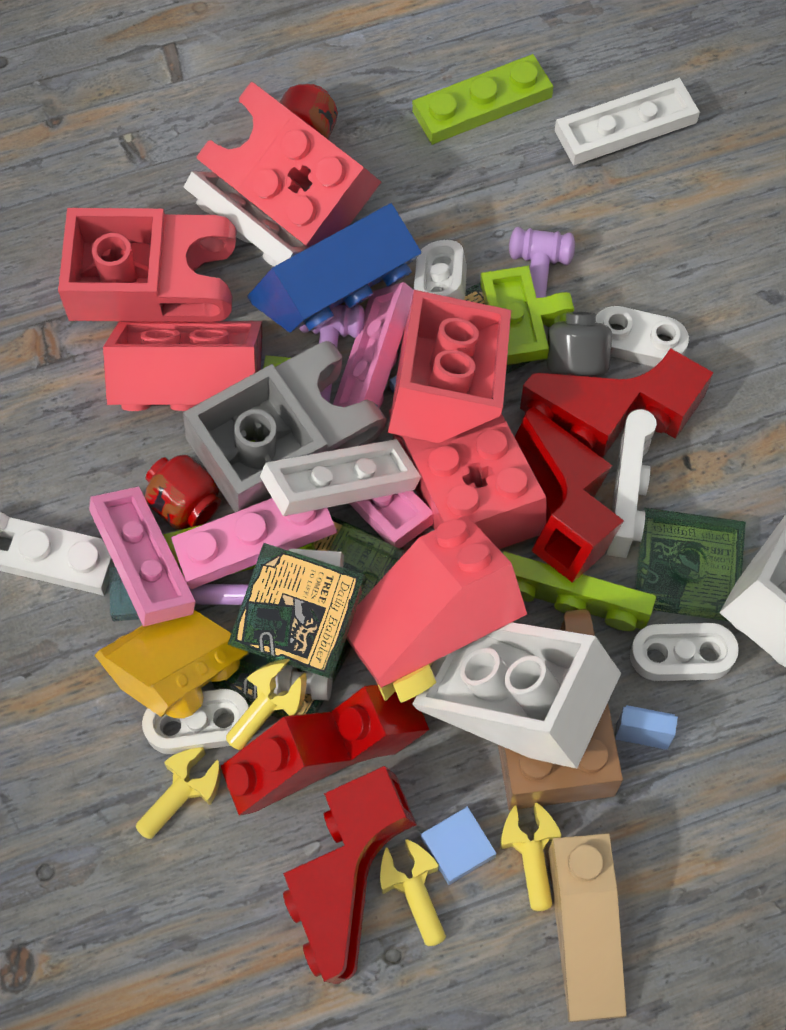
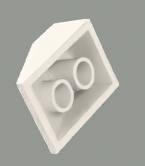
M786 514L737 580L720 611V614L729 620L736 629L746 634L784 667H786Z
M511 622L436 660L431 670L437 683L417 695L413 705L421 712L528 758L577 769L621 672L596 636Z

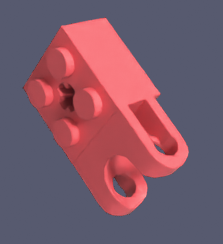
M250 82L239 97V102L253 116V130L249 140L240 147L226 149L209 140L197 155V159L304 245L311 247L349 226L381 184V181L263 89Z
M67 208L58 292L68 320L136 322H216L225 320L232 311L233 297L229 287L220 278L196 274L195 270L204 263L225 260L232 255L236 245L237 231L235 226L229 219L223 216L165 214L164 209Z
M502 413L500 417L440 443L392 434L421 475L415 490L418 497L433 512L432 526L434 530L446 521L467 515L498 549L541 534L546 525V496Z

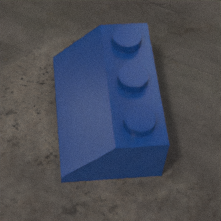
M391 202L272 267L247 297L253 306L289 333L303 325H306L308 330L312 331L334 317L331 309L344 302L351 309L374 294L370 287L384 281L386 286L389 287L412 273L408 265L422 252Z

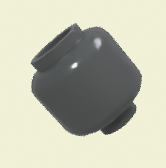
M567 312L566 321L554 323L549 328L547 368L551 372L561 375L599 377L606 374L610 368L611 329L602 323H597L595 313Z

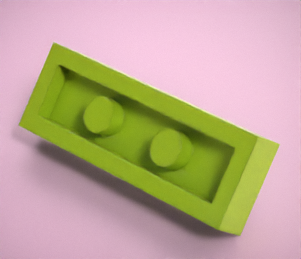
M534 54L417 98L412 101V112L433 145L552 98L554 86Z
M503 552L512 563L523 601L531 602L534 598L554 603L555 609L564 614L569 610L587 609L591 615L604 618L605 623L610 627L622 631H634L635 628L643 629L647 626L656 600L655 595L584 574L572 583L549 564Z

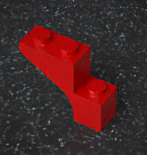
M670 348L664 358L654 368L640 376L629 379L535 373L523 385L520 409L526 414L527 410L535 407L603 458L624 429L628 415L635 410L643 409L652 413L657 424L655 432H664L676 439L705 397L714 372Z
M532 407L527 410L515 435L521 451L546 496L547 523L531 551L573 583L603 557L624 522L622 518L594 498L613 465L538 409Z
M367 685L331 712L284 716L220 766L238 815L257 812L348 766L377 757L397 754L430 730L423 713L413 705L415 697L401 703L395 691L384 701L378 685Z
M382 766L324 793L330 810L323 813L326 825L336 843L343 841L344 846L283 873L289 888L283 892L285 905L295 923L302 922L309 941L303 945L306 961L312 973L316 977L322 975L324 982L340 984L352 978L356 973L367 877L370 866L377 853L388 841L401 832L417 825L396 774L386 766Z

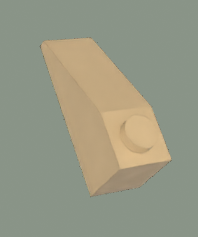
M610 834L553 838L548 851L568 1020L569 1022L624 1018L627 1015L618 892Z

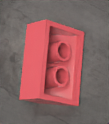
M414 290L403 334L388 433L440 443L500 417L504 401L511 310Z
M119 321L103 346L107 405H121V408L126 411H142L149 409L151 405H170V408L176 411H186L261 370L262 321Z

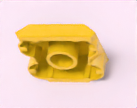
M194 610L192 615L144 627L142 625L131 633L123 635L113 643L103 647L94 656L121 690L160 717L166 714L173 718H186L193 715L202 706L204 696L201 688L211 681L220 682L229 679L239 669L240 660L248 655L250 651L244 644L235 641L236 636Z

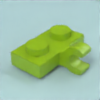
M529 265L481 273L480 284L485 305L511 310L507 365L547 359L549 347L543 325L550 328L554 323L566 321V313L574 312L571 294L569 292H561L547 297L536 298Z

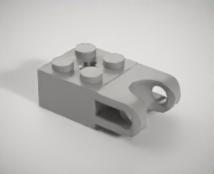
M329 341L321 342L276 367L271 364L183 412L186 440L234 512L272 498L260 478L266 462L366 445L379 437L383 431L387 418L373 401L364 400L353 405L341 407L330 404L321 396L320 393L335 382L341 372L342 355L333 343Z

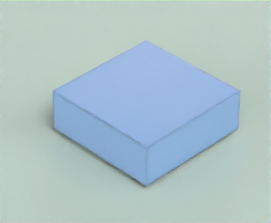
M626 705V707H623L617 721L615 740L667 750L675 736L678 717L675 714Z
M468 806L421 833L420 837L430 855L439 865L438 868L448 885L494 859L497 854Z

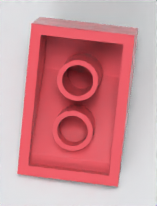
M464 515L458 519L446 521L440 524L436 530L419 537L346 617L342 633L380 688L527 615V611L512 563L467 515Z

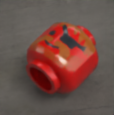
M298 84L290 87L282 96L280 103L329 140L338 116L334 100L325 89L314 84Z
M178 455L170 460L163 457L155 462L146 474L145 479L149 484L146 488L145 499L148 506L175 529H186L190 526L195 527L207 523L220 506L221 498L218 497L220 489L206 468L189 455Z

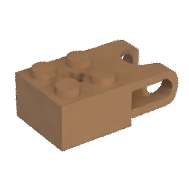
M587 609L565 612L560 630L595 636L591 615ZM608 703L577 769L531 759L498 745L509 811L515 805L517 809L534 807L535 803L547 806L614 797L623 781Z

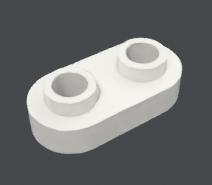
M440 240L421 249L422 254L416 259L414 290L464 300L467 263L462 245L453 240Z
M621 306L607 307L596 315V322L608 326L612 331L611 357L655 367L670 348L685 355L689 343V335L683 324L673 318ZM610 325H622L625 329L615 330ZM657 335H666L669 336L672 340L663 341L659 339Z
M653 624L643 628L635 636L630 649V660L637 673L653 681L714 680L725 676L731 670L738 657L739 650L737 640L732 632L719 624ZM703 648L713 650L717 660L707 661L703 659L700 655V650ZM653 649L659 650L663 653L665 661L660 663L653 662L649 659L647 652Z
M230 689L203 691V704L193 715L186 718H173L165 714L160 717L147 708L143 716L142 728L149 744L155 750L164 754H177L198 747H203L204 750L230 746L226 740V735L249 708L248 704L239 693ZM222 714L234 716V722L227 728H220L215 725V722ZM168 722H179L181 729L177 734L172 736L163 734V728Z

